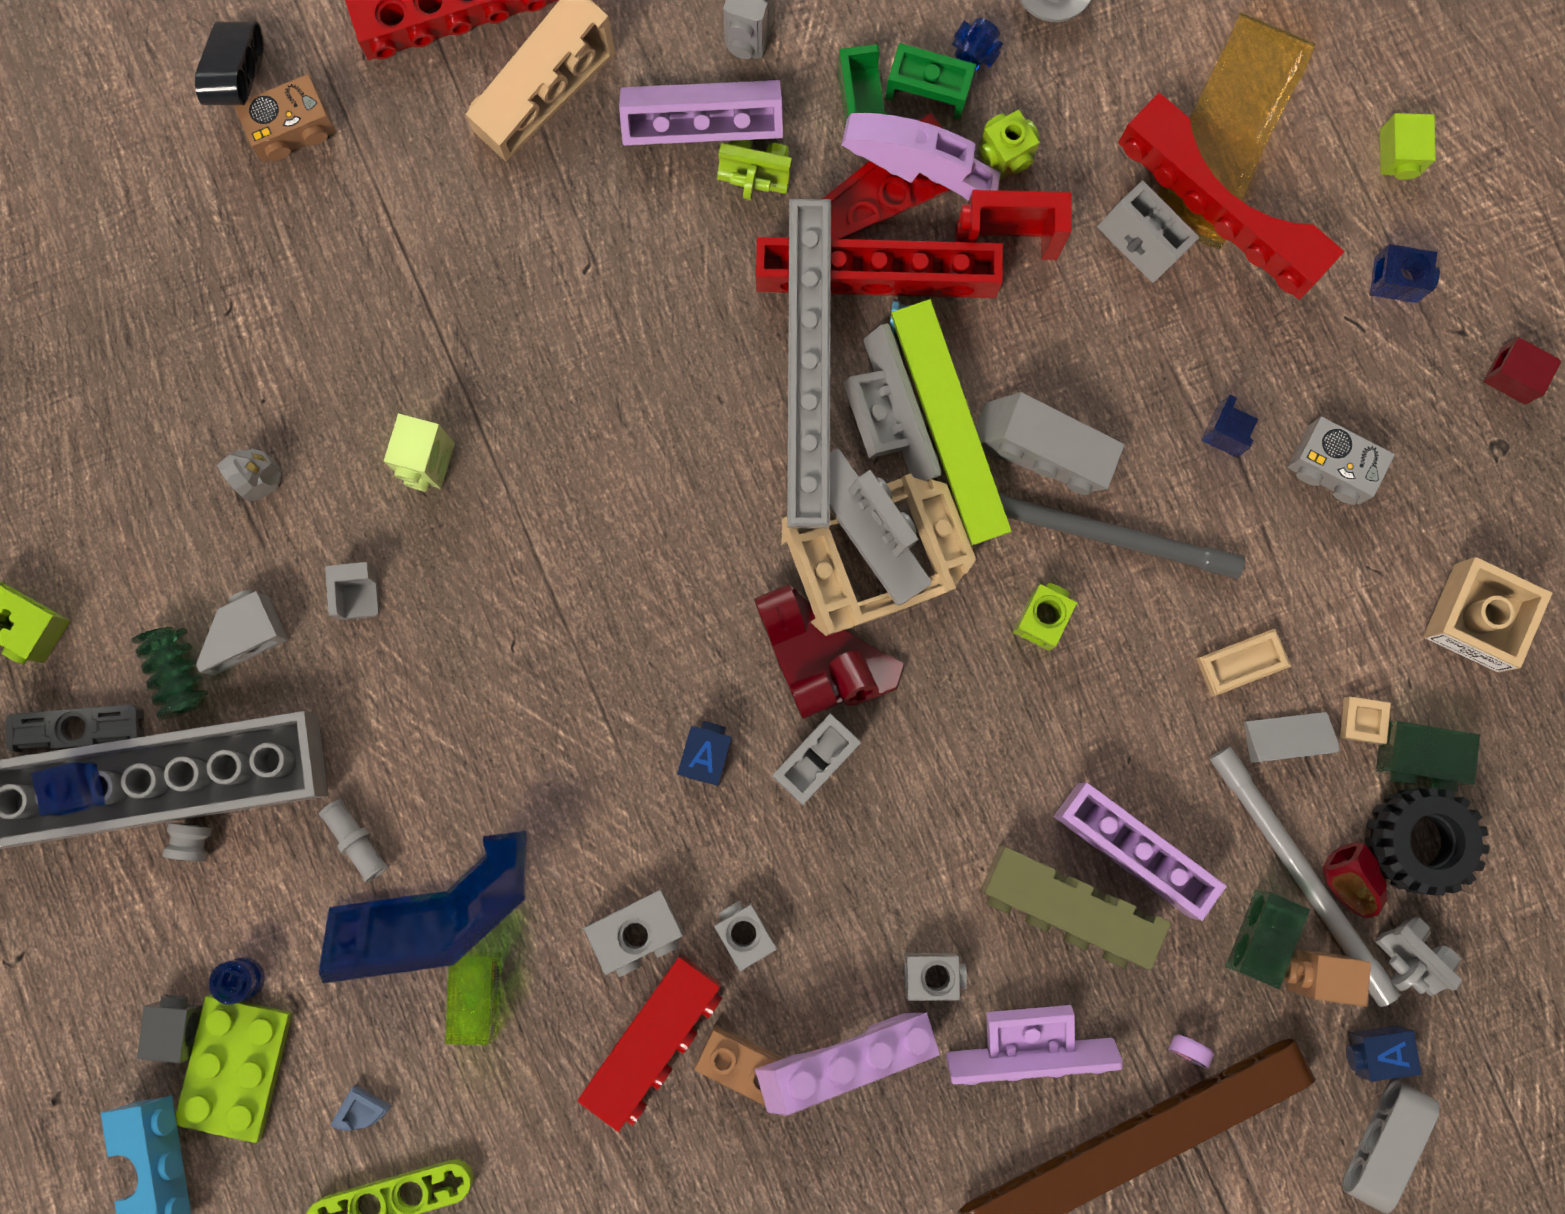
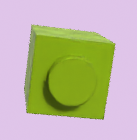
M1394 113L1380 129L1381 175H1395V178L1400 180L1414 179L1419 177L1436 161L1435 114Z

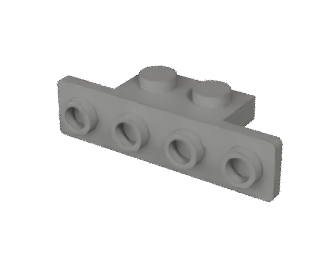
M882 324L864 338V345L874 372L850 376L843 382L868 457L872 458L902 451L909 473H912L914 478L928 482L941 475L938 455L933 449L929 438L925 418L917 404L911 379L907 375L899 352L898 342L892 333L890 325Z
M835 449L830 452V510L895 604L900 606L931 585L930 578L909 550L919 540L915 534V524L905 512L900 513L891 500V490L883 479L876 478L871 470L858 477L839 449Z

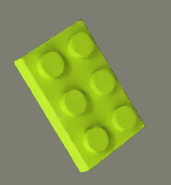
M216 995L205 996L175 1115L177 1126L256 1144L260 1142L263 1137L293 1012Z

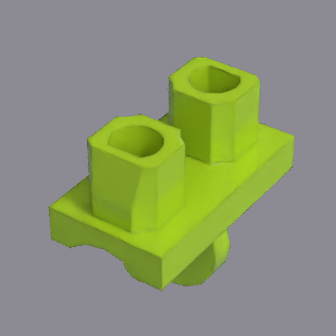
M730 140L728 144L721 143L718 156L717 180L744 187L743 199L752 200L754 190L787 194L792 163L787 145L772 143L768 145L766 152L752 150L751 140Z

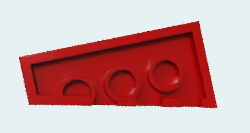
M931 112L920 120L921 122L942 128ZM869 161L822 198L831 199V239H846L952 190L931 181L921 173L910 183Z

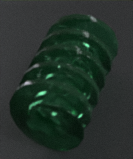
M163 627L146 631L131 638V642L141 644L135 652L137 658L146 660L141 665L142 673L152 675L146 681V686L150 690H157L151 697L152 703L156 706H164L157 712L158 719L174 718L199 708V701L209 694L208 690H194L193 688L194 685L203 680V676L189 675L188 670L196 665L197 659H183L182 655L193 648L192 644H178L177 640L187 634L186 628Z

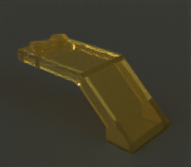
M1243 13L1239 14L1190 116L1193 136L1202 158L1213 175L1231 194L1241 201L1263 149L1290 96L1301 80L1316 45ZM1160 185L1157 195L1200 237L1197 241L1220 250L1226 240L1218 235L1214 226L1200 214L1190 211L1185 205L1184 200L1170 188Z

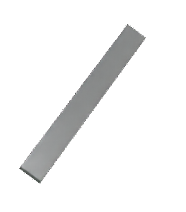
M789 199L787 528L829 529L831 199Z

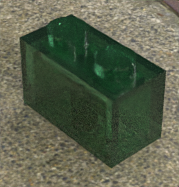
M1401 721L1389 722L1387 744H1379L1376 772L1390 774V782L1416 785L1417 779L1432 781L1431 788L1458 792V785H1475L1480 734Z

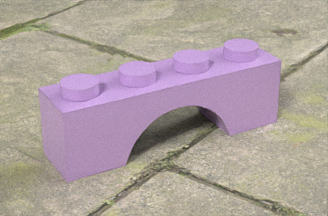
M902 1013L868 1026L867 1031L844 1042L815 1051L794 1054L759 1067L755 1071L767 1112L790 1115L937 1057L940 1054L928 1014Z

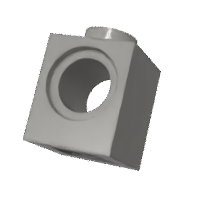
M739 900L718 913L721 921L717 922L714 927L739 971L744 970L777 950V945L752 902L743 907ZM747 921L755 927L756 936L752 942L740 944L733 939L731 930L737 922Z
M904 953L905 997L908 1001L960 1000V989H966L967 970L965 963H959L958 955L955 953ZM934 965L943 966L947 974L945 982L939 987H929L925 983V973Z

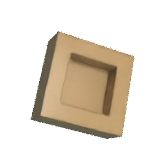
M1345 697L1340 739L1380 745L1387 744L1391 703Z

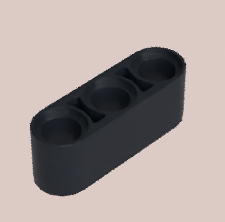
M258 22L214 23L195 73V90L201 105H245L247 103L263 56V35Z

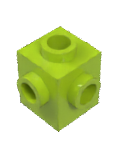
M1019 109L1008 116L1001 113L986 123L978 149L983 162L1000 172L999 180L1012 173L1018 174L1032 165L1040 144V137L1034 123L1029 119L1025 120Z

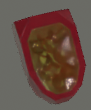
M1356 841L1339 847L1328 856L1322 867L1328 886L1340 903L1352 913L1365 919L1379 916L1388 897L1387 883L1380 872L1378 860L1364 843Z

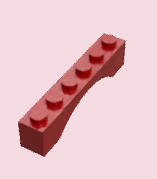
M1160 92L1128 123L1118 141V144L1130 159L1140 162L1146 167L1160 185L1170 188L1184 200L1185 205L1190 211L1200 214L1214 226L1220 237L1235 244L1245 253L1250 263L1264 269L1276 280L1277 285L1284 292L1294 295L1298 300L1316 284L1345 252L1315 225L1293 223L1271 217L1248 206L1231 194L1213 175L1202 158L1193 136L1190 118Z

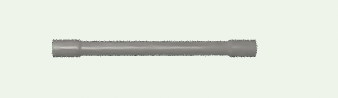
M1229 745L1212 755L1209 760L1229 789L1235 792L1346 956L1371 962L1369 993L1377 1005L1384 1007L1396 1001L1401 996L1400 991L1392 984L1391 978L1380 962L1374 959L1270 808L1235 751Z

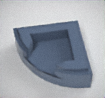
M355 1085L351 1088L330 1126L343 1131L369 1127L382 1119L391 1109L392 1105Z

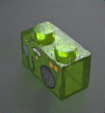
M458 951L449 955L445 1044L489 1045L497 1039L501 952Z

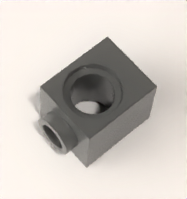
M162 995L160 1001L145 1005L137 1059L181 1063L190 1059L202 1005L187 1004L188 997L181 995Z

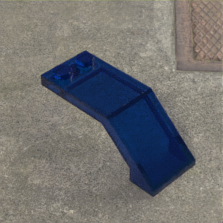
M526 830L483 836L486 854L447 891L329 907L318 971L322 982L331 983L454 965L525 900L528 837Z

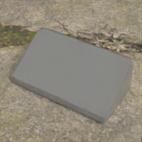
M1327 712L1244 722L1250 763L1340 752L1339 743Z

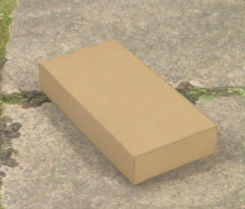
M1276 629L1269 630L1196 659L1212 697L1291 667Z

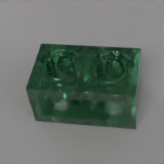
M1255 890L1225 968L1280 990L1310 909L1272 892Z

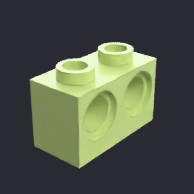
M398 413L384 462L395 472L394 476L396 478L404 480L403 485L425 492H427L429 486L441 489L455 443L439 424Z

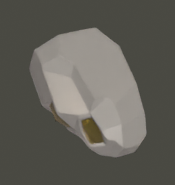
M253 448L246 451L239 449L227 455L217 464L218 469L228 484L242 498L249 502L261 500L279 488L282 472L274 460L263 451Z

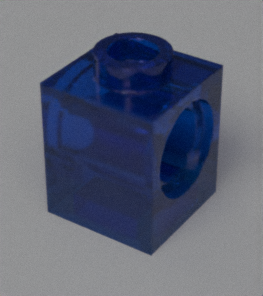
M1389 244L1374 258L1370 295L1418 303L1426 295L1434 291L1438 284L1440 269L1436 267L1437 252ZM1401 268L1410 272L1413 281L1404 277Z
M72 762L31 773L40 816H66L105 805L97 763Z

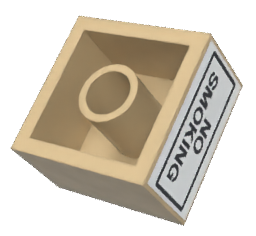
M1473 557L1454 564L1423 637L1498 673L1520 669L1553 593L1484 560Z

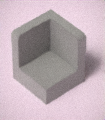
M368 562L325 566L329 616L337 620H349L380 615L376 567Z

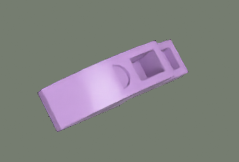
M851 113L847 118L841 145L851 150L854 154L864 157L886 169L893 175H897L912 183L916 176L921 173L931 181L947 187L968 201L972 190H998L1000 172L975 159L976 143L935 125L894 115Z

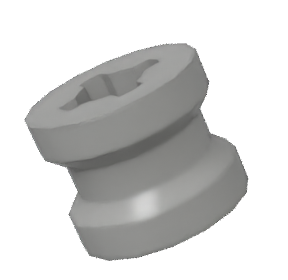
M168 822L167 832L170 834V841L164 847L162 857L187 861H206L208 853L204 849L205 840L211 836L212 827Z

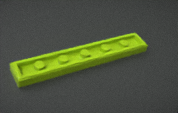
M931 299L891 312V318L971 546L1011 533L1007 516Z

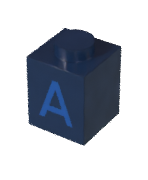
M702 721L700 728L691 726L677 775L719 786L733 739L731 736L724 735L726 727L707 721Z
M1396 1025L1348 1032L1350 1045L1346 1046V1057L1350 1068L1355 1071V1075L1370 1082L1422 1075L1413 1030Z

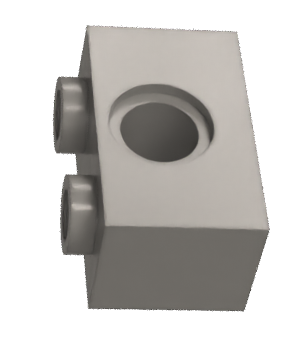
M663 888L583 928L604 974L607 975L616 971L618 977L641 967L639 958L653 951L656 957L659 958L679 948L677 939L685 934ZM639 923L646 928L648 933L646 944L633 946L627 941L625 931L629 924Z

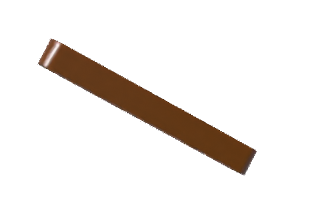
M1289 1038L1279 1041L969 1201L958 1210V1214H1066L1311 1086L1316 1079L1296 1040Z

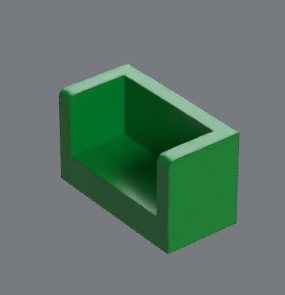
M899 43L888 78L885 99L893 101L896 89L955 105L953 118L961 120L976 64Z
M877 44L839 49L837 73L845 126L847 118L851 113L889 115L884 111L878 70L880 51Z

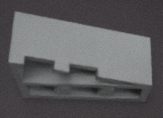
M1022 392L986 402L976 426V431L985 453L1032 470L1041 476L1067 484L1066 487L1083 495H1089L1090 492L1107 490L1109 488L1125 445Z

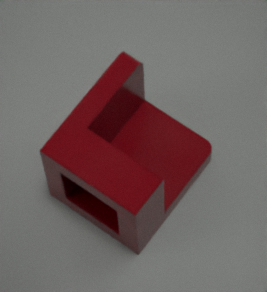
M1518 337L1500 348L1483 382L1522 404H1529L1545 395L1561 364V360Z

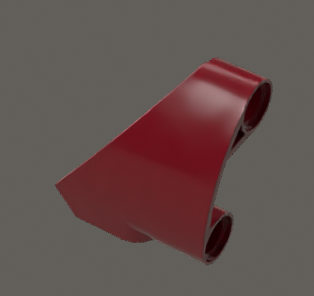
M789 584L754 598L764 628L802 719L841 703L855 706L898 689L904 663L865 643L847 630L825 636L811 623L815 619V615L810 603Z

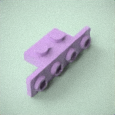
M1071 1005L986 1012L988 1048L950 1051L946 1053L952 1084L975 1085L980 1082L1019 1081L1024 1078L1062 1077L1064 1075L1081 1073L1102 1074L1107 1071L1121 1070L1123 1068V1060L1113 1038L1075 1041V1014Z

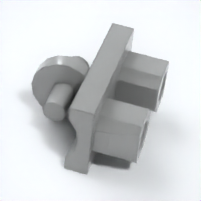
M1420 917L1404 920L1397 928L1382 932L1375 941L1391 957L1389 964L1397 971L1392 978V984L1399 991L1406 990L1412 986L1419 994L1426 992L1429 996H1434L1445 989L1457 990L1463 981L1456 974L1461 958L1451 948L1444 945L1431 950L1424 943L1431 934L1430 927Z

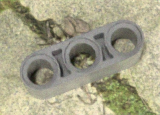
M1401 1080L1392 1081L1384 1091L1343 1179L1344 1192L1384 1214L1390 1213L1398 1204L1440 1113V1103Z

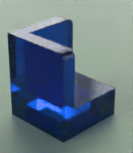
M1229 394L1217 405L1201 441L1238 458L1250 449L1254 441L1250 436L1258 419L1234 408L1237 397Z

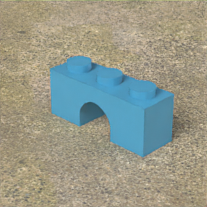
M172 1096L132 1102L102 1112L101 1119L107 1157L117 1155L127 1157L134 1164L138 1176V1184L134 1194L114 1201L116 1214H191Z

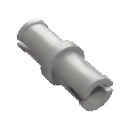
M342 799L330 803L319 812L320 818L324 820L339 842L337 845L338 850L341 854L348 855L365 883L376 879L389 868L369 841L370 833L365 827L360 828Z

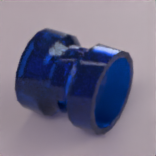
M243 957L223 962L215 967L210 975V993L215 1000L227 1005L251 999L261 991L264 985V970L252 958Z

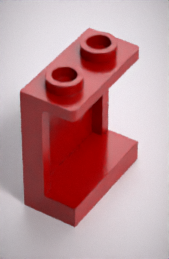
M972 190L968 204L961 205L960 219L956 221L955 242L976 243L978 235L1041 237V260H1057L1072 232V192Z

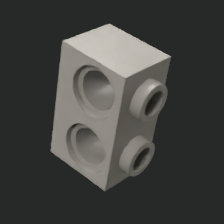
M830 713L772 777L801 805H804L861 742Z

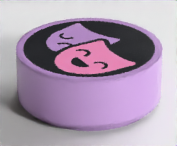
M1179 1034L1173 1036L1168 1048L1173 1054L1209 1069L1214 1056L1210 1048Z

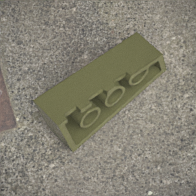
M999 846L979 891L989 896L987 905L1008 915L1012 907L1028 914L1025 923L1047 933L1051 926L1066 932L1064 941L1087 951L1089 944L1105 951L1102 959L1126 969L1128 962L1147 970H1152L1172 922L1159 916L1145 914L1139 911L1135 905L1108 894L1104 895L1091 885L1070 876L1061 875L1059 871L1007 847Z

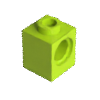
M1047 583L1044 586L1039 584L1033 589L1012 633L1050 651L1057 646L1077 602L1069 599L1070 593L1058 585ZM1047 604L1054 609L1056 619L1053 624H1044L1039 620L1037 616L1038 605Z

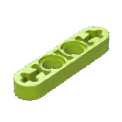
M458 1159L448 1160L326 1195L317 1200L308 1209L307 1214H321L324 1211V1207H326L328 1213L342 1211L346 1206H348V1214H362L358 1208V1202L364 1194H372L379 1199L381 1204L379 1214H420L463 1200L472 1189L474 1173L466 1162ZM449 1171H452L455 1177L462 1176L464 1182L459 1185L457 1192L453 1191L452 1186L441 1187L434 1193L437 1199H432V1185L444 1181L449 1175ZM429 1175H432V1184L428 1178ZM406 1182L417 1183L423 1193L421 1202L416 1205L406 1204L400 1196L402 1184Z

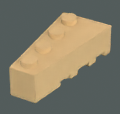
M559 0L486 90L472 101L469 110L465 114L472 131L504 161L507 162L616 54L608 15L591 0Z

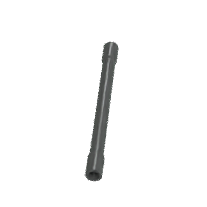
M998 492L1005 514L1010 519L1199 567L1206 572L1237 580L1244 569L1245 556L1212 547L1203 548L1007 497Z

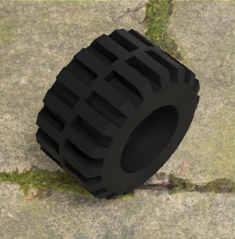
M1416 788L1400 790V794H1390L1384 798L1385 805H1376L1372 811L1377 816L1376 820H1368L1366 824V829L1372 830L1371 838L1364 837L1365 845L1372 847V854L1381 866L1379 868L1381 874L1385 879L1391 880L1390 885L1393 887L1404 889L1406 892L1435 896L1445 895V892L1456 893L1461 891V884L1471 885L1477 879L1473 875V871H1483L1486 863L1481 861L1480 858L1482 854H1489L1490 845L1483 844L1482 836H1489L1487 826L1478 825L1477 821L1483 818L1479 811L1467 809L1471 802L1466 798L1454 797L1455 792L1447 789ZM1424 816L1437 826L1441 836L1439 854L1434 861L1426 866L1415 857L1410 844L1412 829Z

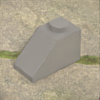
M245 590L231 596L228 599L229 604L217 609L196 663L199 673L215 676L289 640L269 596L258 591Z

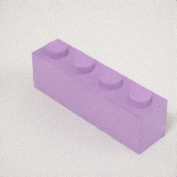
M780 80L620 88L619 112L623 145L783 138Z

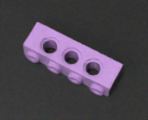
M1087 782L1077 783L1053 816L1189 918L1203 921L1227 887Z

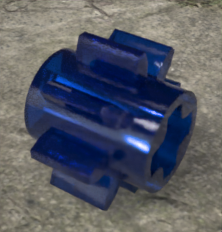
M984 18L975 19L972 26L964 20L954 35L955 39L952 46L957 48L954 53L956 59L976 64L975 70H978L983 63L988 67H992L1001 53L1000 49L1003 42L998 40L1000 31L992 22Z

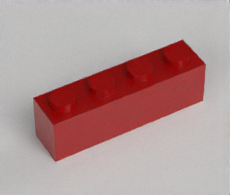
M680 954L579 1096L577 1102L617 1132L621 1130L625 1122L633 1126L648 1105L642 1101V1098L652 1086L659 1090L673 1068L667 1065L676 1050L684 1054L698 1033L692 1027L701 1014L708 1019L721 1002L723 997L717 993L721 987V982Z

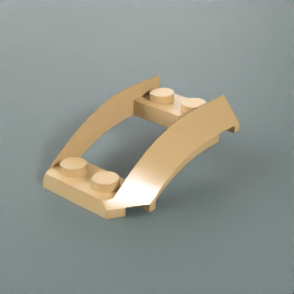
M912 473L887 484L891 490V500L895 506L907 502L935 574L929 577L931 580L930 586L900 606L895 604L888 592L857 602L830 531L842 527L831 510L829 529L787 528V517L782 519L781 546L785 544L789 546L815 615V619L811 623L825 636L898 612L956 589V585L963 575L968 573L975 563L976 557L947 484L932 479L928 482L912 476Z

